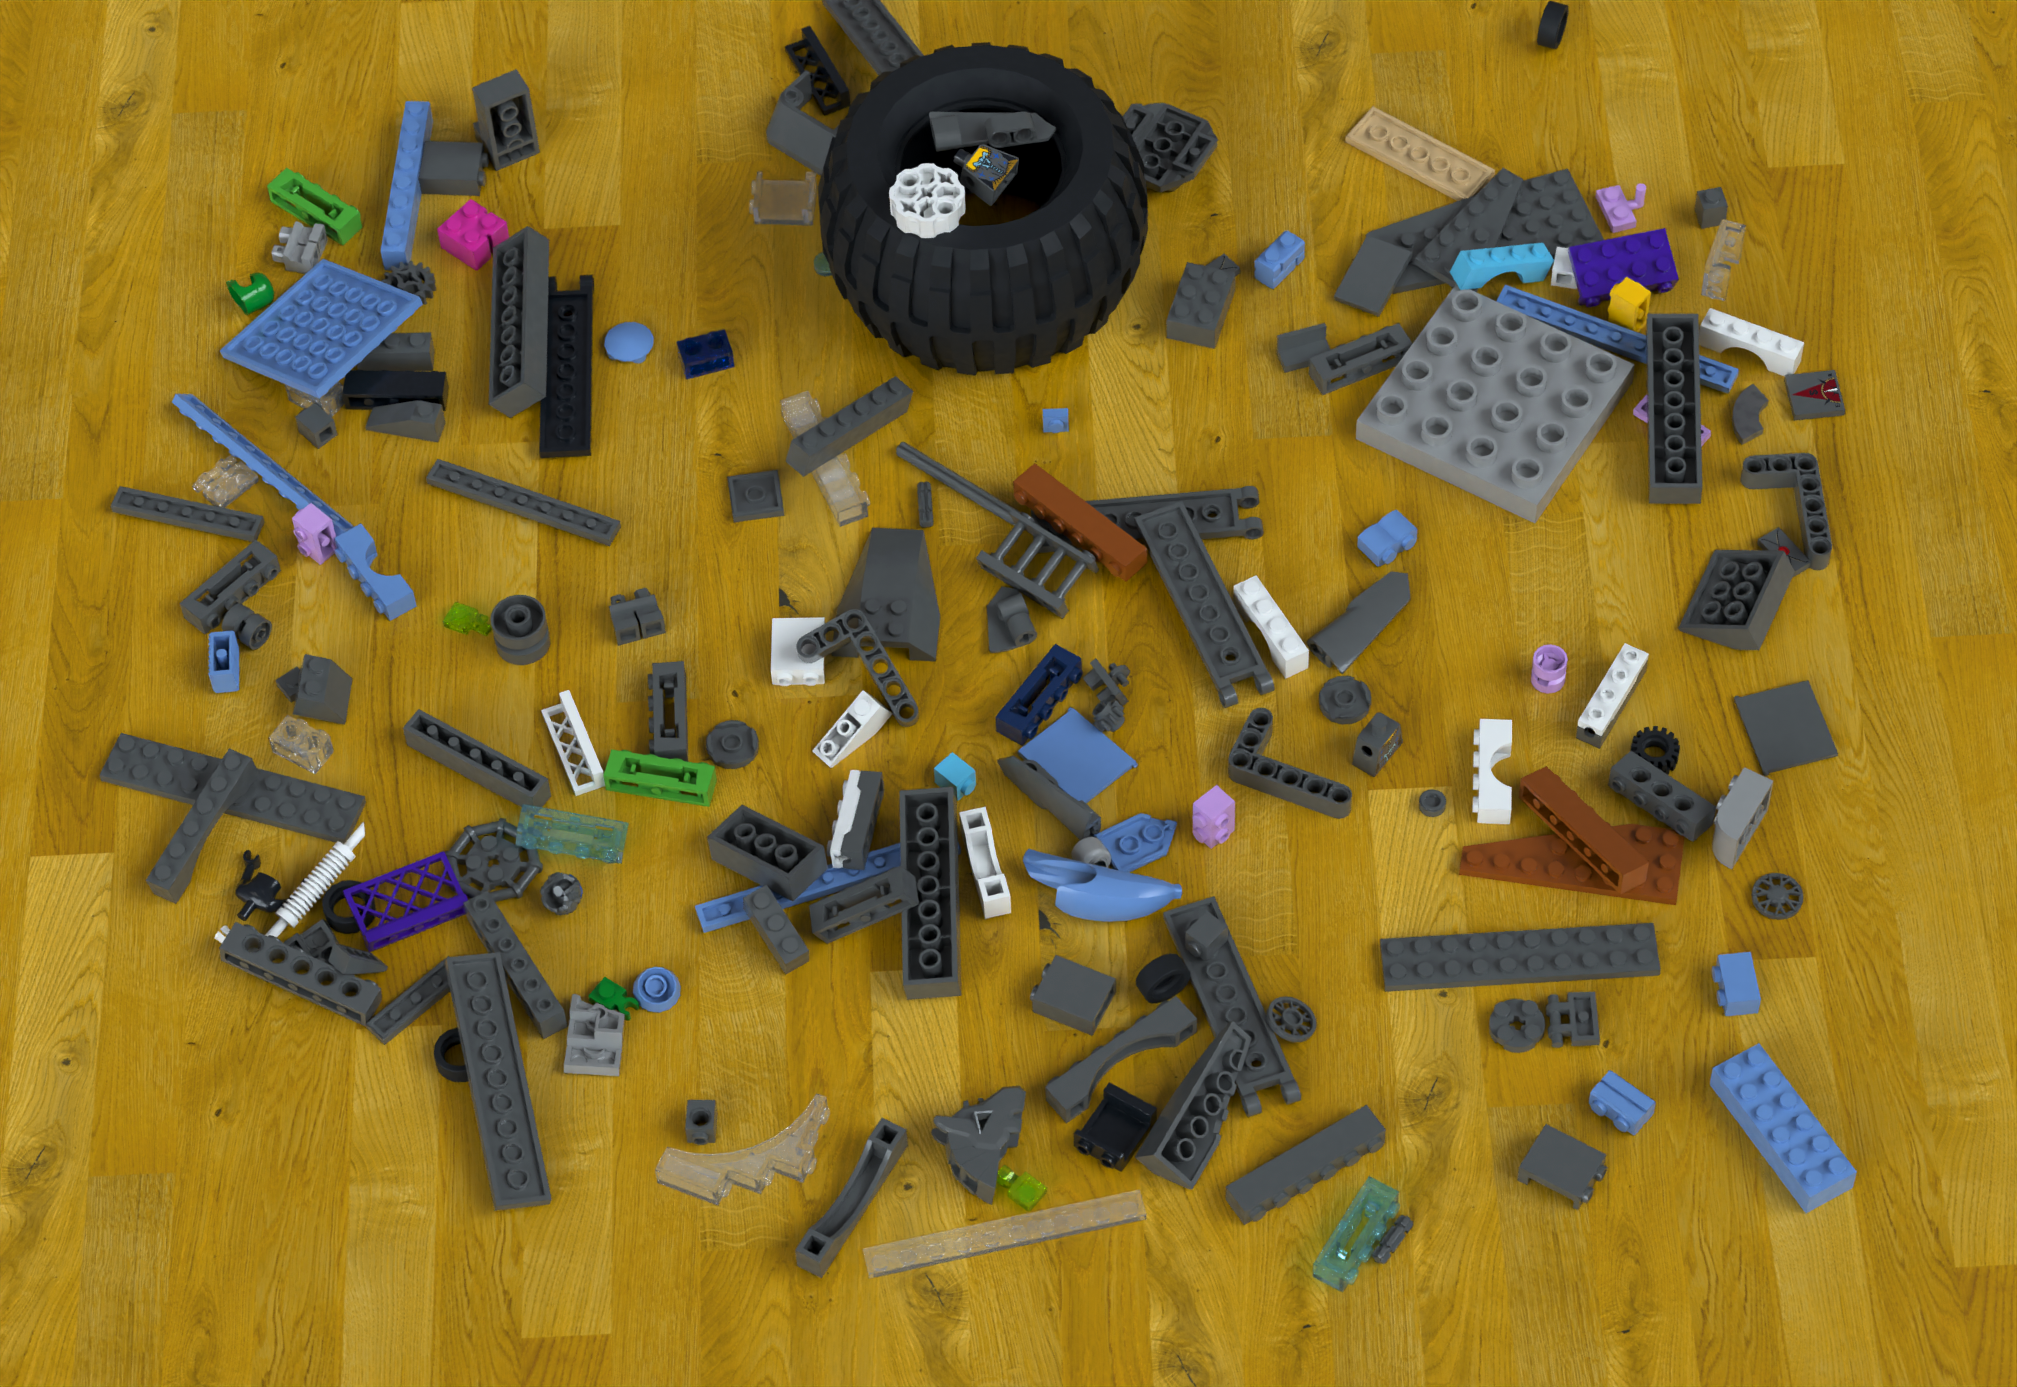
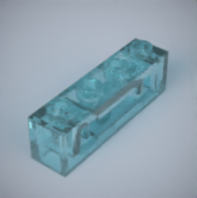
M522 804L515 845L526 849L547 850L553 854L575 855L581 859L592 858L602 860L605 863L622 864L629 823ZM534 815L550 817L552 821L534 818ZM601 826L606 828H612L613 831L596 829L595 827Z
M1368 1176L1313 1264L1314 1278L1341 1292L1345 1290L1348 1284L1353 1285L1359 1274L1358 1267L1362 1262L1366 1263L1369 1260L1373 1251V1243L1375 1240L1380 1241L1387 1229L1385 1224L1389 1218L1394 1219L1400 1209L1401 1204L1398 1203V1190ZM1365 1208L1364 1216L1370 1219L1353 1244L1351 1256L1347 1260L1348 1253L1343 1251L1361 1222V1214Z

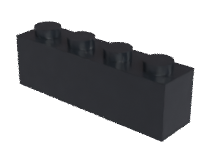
M350 370L345 375L342 395L346 410H372L373 407L419 400L442 404L443 411H446L449 385L446 372Z

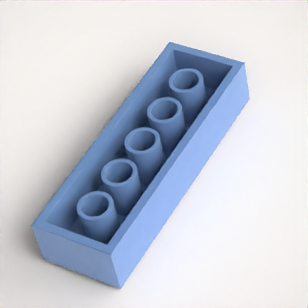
M1760 1043L1712 1068L1710 1086L1805 1213L1853 1188L1857 1171Z

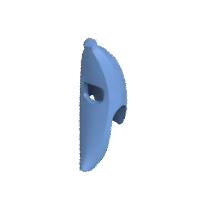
M1030 848L1023 856V863L1030 877L1057 889L1055 906L1064 913L1074 917L1106 922L1128 921L1147 916L1165 907L1173 899H1181L1182 896L1180 884H1171L1148 876L1054 856Z

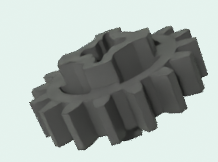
M410 261L406 266L403 262H400L399 268L391 266L392 273L385 272V279L381 280V282L419 296L424 305L427 304L426 297L433 298L432 291H436L434 273H431L429 267L423 269L421 262L416 266L413 265V261Z

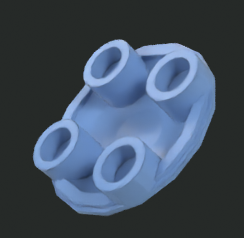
M624 322L609 330L605 337L604 346L608 358L612 360L642 363L646 360V355L653 347L654 337L651 330L645 325L637 322Z

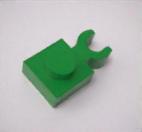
M606 977L588 995L590 1003L601 1004L609 1010L616 1009L620 1013L625 1014V1020L627 1021L631 1019V1016L625 1010L626 1008L632 1007L637 1011L639 1010L638 1001L635 998L627 997L626 989Z

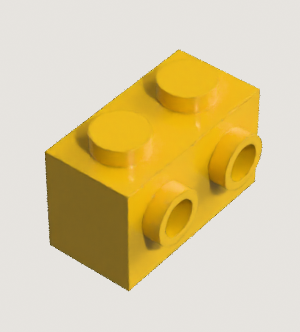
M1626 277L1620 284L1616 283L1610 291L1611 300L1608 307V322L1639 332L1646 325L1651 291L1644 288L1640 283Z

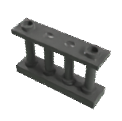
M1011 510L1009 514L1016 525L995 553L989 555L981 550L976 560L983 570L1012 588L1018 589L1020 593L1063 619L1069 611L1064 602V597L1085 568L1094 573L1099 571L1095 562L1096 558L1086 550L1081 552L1038 526L1028 514L1024 512L1019 514ZM1024 530L1034 535L1036 538L1015 566L1008 567L1003 563V558ZM1044 543L1057 549L1036 578L1029 580L1024 576L1023 571ZM1066 555L1077 563L1058 589L1050 593L1044 589V583Z

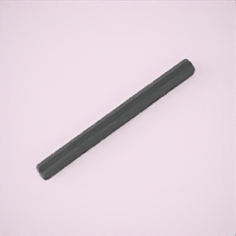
M901 442L897 446L896 454L1010 524L1016 525L1009 513L1011 510H1014L1020 514L1021 512L909 444Z

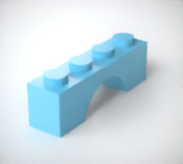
M1544 243L1460 251L1450 270V274L1460 290L1482 288L1490 279L1505 272H1516L1522 283L1544 281L1554 259Z

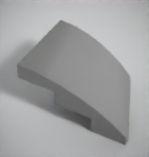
M572 994L564 1073L619 1076L625 1014L609 1010L598 1003L591 1005L582 1001L579 995Z

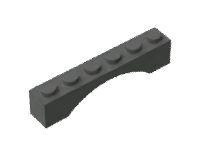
M230 748L228 749L147 877L146 882L153 894L177 904L191 881L199 854L212 829L225 811L237 799L246 794L259 772L252 758Z
M1177 996L1169 1001H1163L1154 1012L1148 1016L1140 1017L1131 1028L1117 1033L1112 1041L1105 1046H1099L1094 1049L1085 1060L1075 1062L1069 1068V1071L1062 1076L1052 1078L1045 1087L1046 1101L1068 1123L1089 1108L1090 1100L1097 1084L1113 1066L1130 1055L1144 1050L1160 1047H1177L1197 1033V1018Z
M881 1118L868 1138L861 1157L841 1194L826 1214L809 1228L795 1249L798 1267L820 1278L824 1276L907 1148L908 1141L905 1128Z

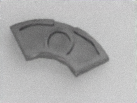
M1754 384L1743 390L1733 408V431L1742 445L1763 434L1764 429L1759 422V415L1768 406L1769 400Z

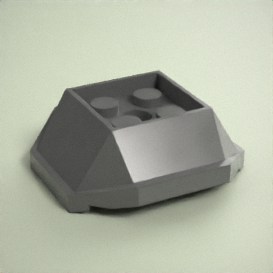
M1167 103L1132 104L1123 115L1128 131H1130L1144 163L1146 187L1160 193L1166 190L1174 192L1182 184L1193 180L1218 146V139L1213 133L1208 120Z

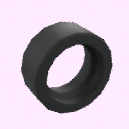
M1554 1L1547 3L1539 25L1538 45L1552 49L1558 48L1567 23L1568 5Z
M354 880L341 881L333 885L325 893L322 900L323 912L327 923L335 931L344 934L360 932L354 916L346 918L337 916L333 908L340 900L345 898L343 890L362 882ZM359 892L352 895V897L363 899L366 907L371 895ZM373 899L370 909L376 911L375 901ZM366 915L364 920L366 928L373 922L375 916Z
M1177 954L1162 955L1152 960L1139 972L1136 978V986L1149 1003H1161L1171 999L1183 990L1190 980V971Z
M457 1027L446 1031L438 1038L434 1046V1058L439 1073L445 1079L453 1082H467L466 1066H454L445 1060L447 1050L452 1046L461 1044Z

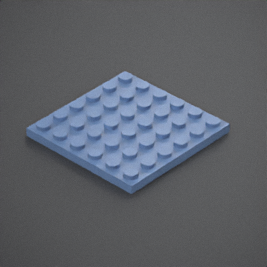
M322 259L225 345L220 352L223 358L316 398H321L374 348L378 347L408 317L412 316L423 303L419 296Z

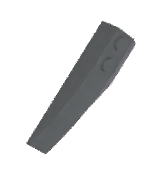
M1229 1021L1191 1068L1168 1101L1135 1156L1155 1175L1189 1190L1194 1188L1219 1145L1221 1139L1219 1132L1222 1122L1226 1121L1229 1113L1226 1109L1230 1096H1234L1237 1087L1235 1080L1238 1071H1242L1251 1042V1037L1235 1022Z

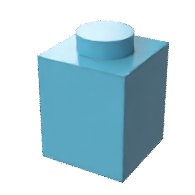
M953 752L934 768L935 783L941 788L953 787L957 801L964 795H969L976 786L975 770Z

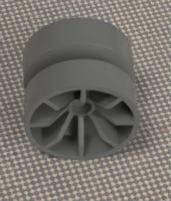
M513 595L501 600L494 607L490 619L498 654L505 661L515 665H528L538 661L547 653L550 647V634L544 607L538 600L527 595Z

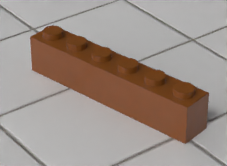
M1034 463L1013 481L1014 497L1019 504L1026 505L1039 519H1044L1051 524L1057 533H1062L1068 537L1077 548L1081 547L1083 550L1090 552L1096 558L1095 562H1100L1106 566L1112 575L1119 576L1127 582L1147 564V548L1037 464Z
M1546 766L1521 778L1518 798L1619 894L1646 882L1649 865L1646 858L1639 854L1625 838H1622L1608 822H1605L1591 806H1588L1574 790H1571L1558 775L1554 774Z

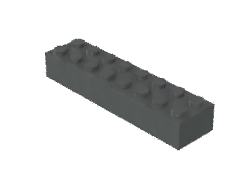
M529 226L493 247L489 405L510 418L546 397L549 239Z
M1647 314L1646 371L1649 504H1701L1702 450L1698 314Z
M954 788L899 791L901 866L915 876L919 905L902 911L903 987L906 998L911 1000L962 996L957 800Z

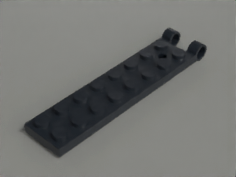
M593 274L580 275V290L557 291L556 276L548 277L546 397L540 403V458L591 456ZM565 313H572L571 316H564Z

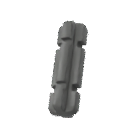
M927 481L919 482L917 484L920 526L923 528L932 527L931 484Z
M1400 1215L1394 1222L1396 1226H1391L1379 1244L1381 1246H1377L1372 1252V1257L1377 1263L1385 1264L1391 1257L1390 1252L1393 1254L1405 1238L1406 1234L1404 1233H1408L1413 1227V1222L1408 1216Z

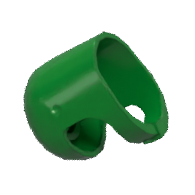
M262 273L250 274L252 285L248 287L240 286L236 280L226 282L231 297L246 315L268 306L274 299L273 286L270 280Z

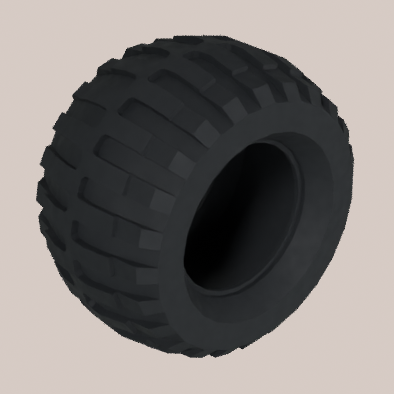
M991 42L972 43V46L954 47L950 45L935 49L934 53L929 55H915L901 62L899 69L881 73L871 82L870 92L859 93L850 105L846 117L840 120L836 137L832 136L818 185L823 254L829 263V269L844 300H849L855 314L862 320L867 329L875 338L886 339L889 347L904 358L914 355L920 358L922 365L936 370H940L943 367L956 368L957 373L976 376L978 371L995 370V374L1014 373V368L1024 365L1034 368L1051 363V356L1058 352L1067 354L1082 346L1084 336L1095 334L1108 322L1109 315L1116 309L1132 283L1140 264V255L1144 248L1148 231V197L1144 177V163L1130 131H1128L1124 118L1116 110L1114 102L1103 90L1094 88L1090 76L1077 68H1065L1063 59L1047 53L1037 55L1029 52L1028 47L1017 45L1001 47L993 46ZM929 112L1036 113L1046 122L1056 127V131L1048 141L1003 148L992 147L1019 158L1017 174L1002 193L1018 195L1041 205L1038 210L1023 218L995 225L968 226L959 224L950 233L944 232L934 238H921L913 233H905L897 227V221L890 211L889 190L895 184L896 176L905 169L916 168L920 164L933 163L940 168H950L958 174V181L963 185L960 181L963 167L953 162L954 157L960 149L973 154L979 145L936 152ZM964 186L965 194L973 193Z

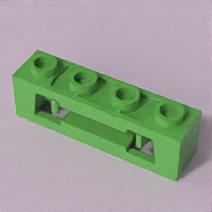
M286 168L267 185L272 203L311 227L314 226V223L324 224L326 235L342 246L363 228L360 218L361 214L356 207L349 206L342 202L338 196L327 193L321 186L309 182L298 172L295 173ZM286 201H289L290 203H292L293 205H295L296 208H295L294 206H292L291 204L287 203Z
M611 749L604 772L605 787L608 791L707 807L710 806L717 782L715 766L707 763L687 762L679 758H662L654 754L643 755L632 753L628 750L618 751ZM623 782L635 783V784H638V787H636V786H631V785H624V784H622V783H623ZM681 791L697 793L698 796L681 794Z

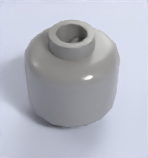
M1096 837L1083 838L1077 842L1072 850V860L1106 868L1110 865L1111 855L1103 842Z

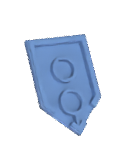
M1139 813L1095 834L1094 837L1100 839L1111 855V868L1130 873L1167 855L1177 822L1168 819L1163 821L1151 818V815Z

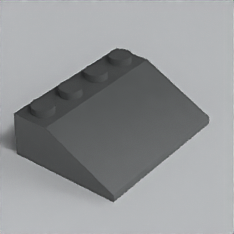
M1715 550L1681 621L1679 630L1736 650H1760L1795 573L1785 552L1774 550Z

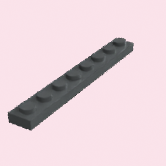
M440 459L436 460L426 477L427 484L608 546L611 545L621 528L619 520Z

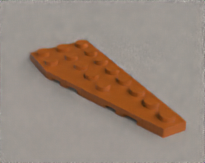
M1637 824L1612 826L1622 838H1625L1649 862L1646 882L1622 894H1619L1557 834L1463 846L1459 875L1676 905L1685 837L1673 829Z

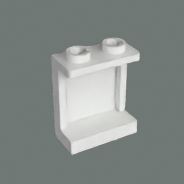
M824 617L772 618L771 677L773 685L806 684L814 686L825 683L824 657L813 663H805L799 658L796 649L797 642L802 636L825 624ZM806 644L802 648V652L807 655L812 654L816 650L813 644Z

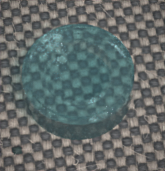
M823 252L819 253L814 258L816 273L821 276H831L832 273Z

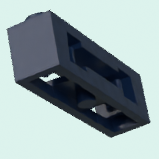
M1055 644L995 717L996 732L1021 746L1028 739H1032L1036 735L1038 726L1042 721L1049 719L1055 705L1065 699L1068 689L1072 684H1077L1083 675L1081 658ZM1049 676H1050V679H1049V680H1050L1051 682H1050V683L1048 684V686L1046 687V685H1047V681H1046V680H1047V679L1049 678ZM1032 704V710L1028 714V708Z

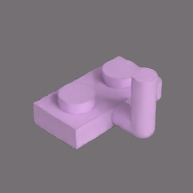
M1640 183L1636 186L1635 199L1629 201L1626 200L1620 185L1596 190L1595 197L1612 233L1636 227L1637 221L1632 210L1641 208L1644 205L1646 186Z

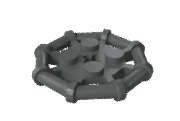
M504 818L491 823L464 827V832L450 850L445 851L463 893L472 899L488 891L495 902L523 897L522 893L534 877L541 873L543 869V864L539 859L536 845L537 837L532 832L528 833L508 823ZM497 832L496 837L491 836V835H490V836H485V837L482 838V840H479L478 837H477V836H481V835H485V834H490V833ZM506 833L520 841L513 844L505 840L504 835ZM469 841H471L473 847L466 855H460ZM527 850L529 861L521 862L519 853ZM490 860H498V866L492 865L488 867ZM458 864L466 865L468 872L466 875L460 876ZM520 872H525L517 883L513 882ZM474 883L483 888V890L479 891L469 884ZM502 885V888L508 887L506 889L490 892L491 890L495 889V886Z

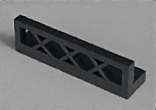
M811 26L802 28V40L785 46V51L799 75L805 71L806 65L817 67L815 73L810 72L812 96L821 112L826 116L850 107L849 89ZM803 48L807 51L805 57L794 54L795 51ZM820 81L827 85L825 89L814 87L815 82ZM826 97L836 99L837 101L828 106L824 104Z

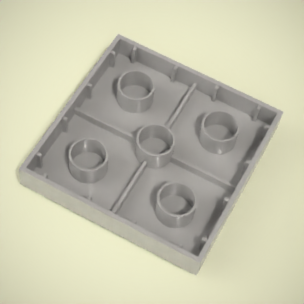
M1456 284L1357 419L1356 439L1526 520L1536 523L1631 386L1635 364L1473 290H1460Z

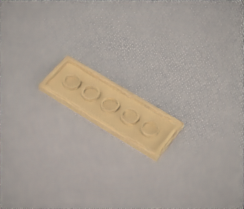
M1373 106L1345 138L1346 143L1456 201L1477 195L1495 176V170Z

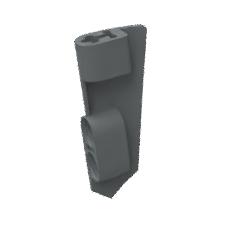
M929 112L936 152L982 144L1003 148L1048 141L1056 131V127L1046 122L1036 113Z
M1391 571L1354 598L1346 608V612L1307 640L1311 652L1328 668L1335 665L1339 672L1343 674L1410 601L1408 573Z
M1013 755L997 760L1004 775L1037 806L1042 809H1048L1079 840L1086 837H1094L1095 834L1100 832L1101 817L1083 800L1078 801L1061 790L1056 779L1036 761H1020Z

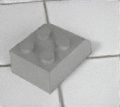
M1745 767L1739 776L1734 775L1728 787L1730 790L1728 795L1723 794L1716 807L1718 813L1714 819V824L1716 825L1712 850L1716 859L1730 869H1733L1767 813L1774 782Z

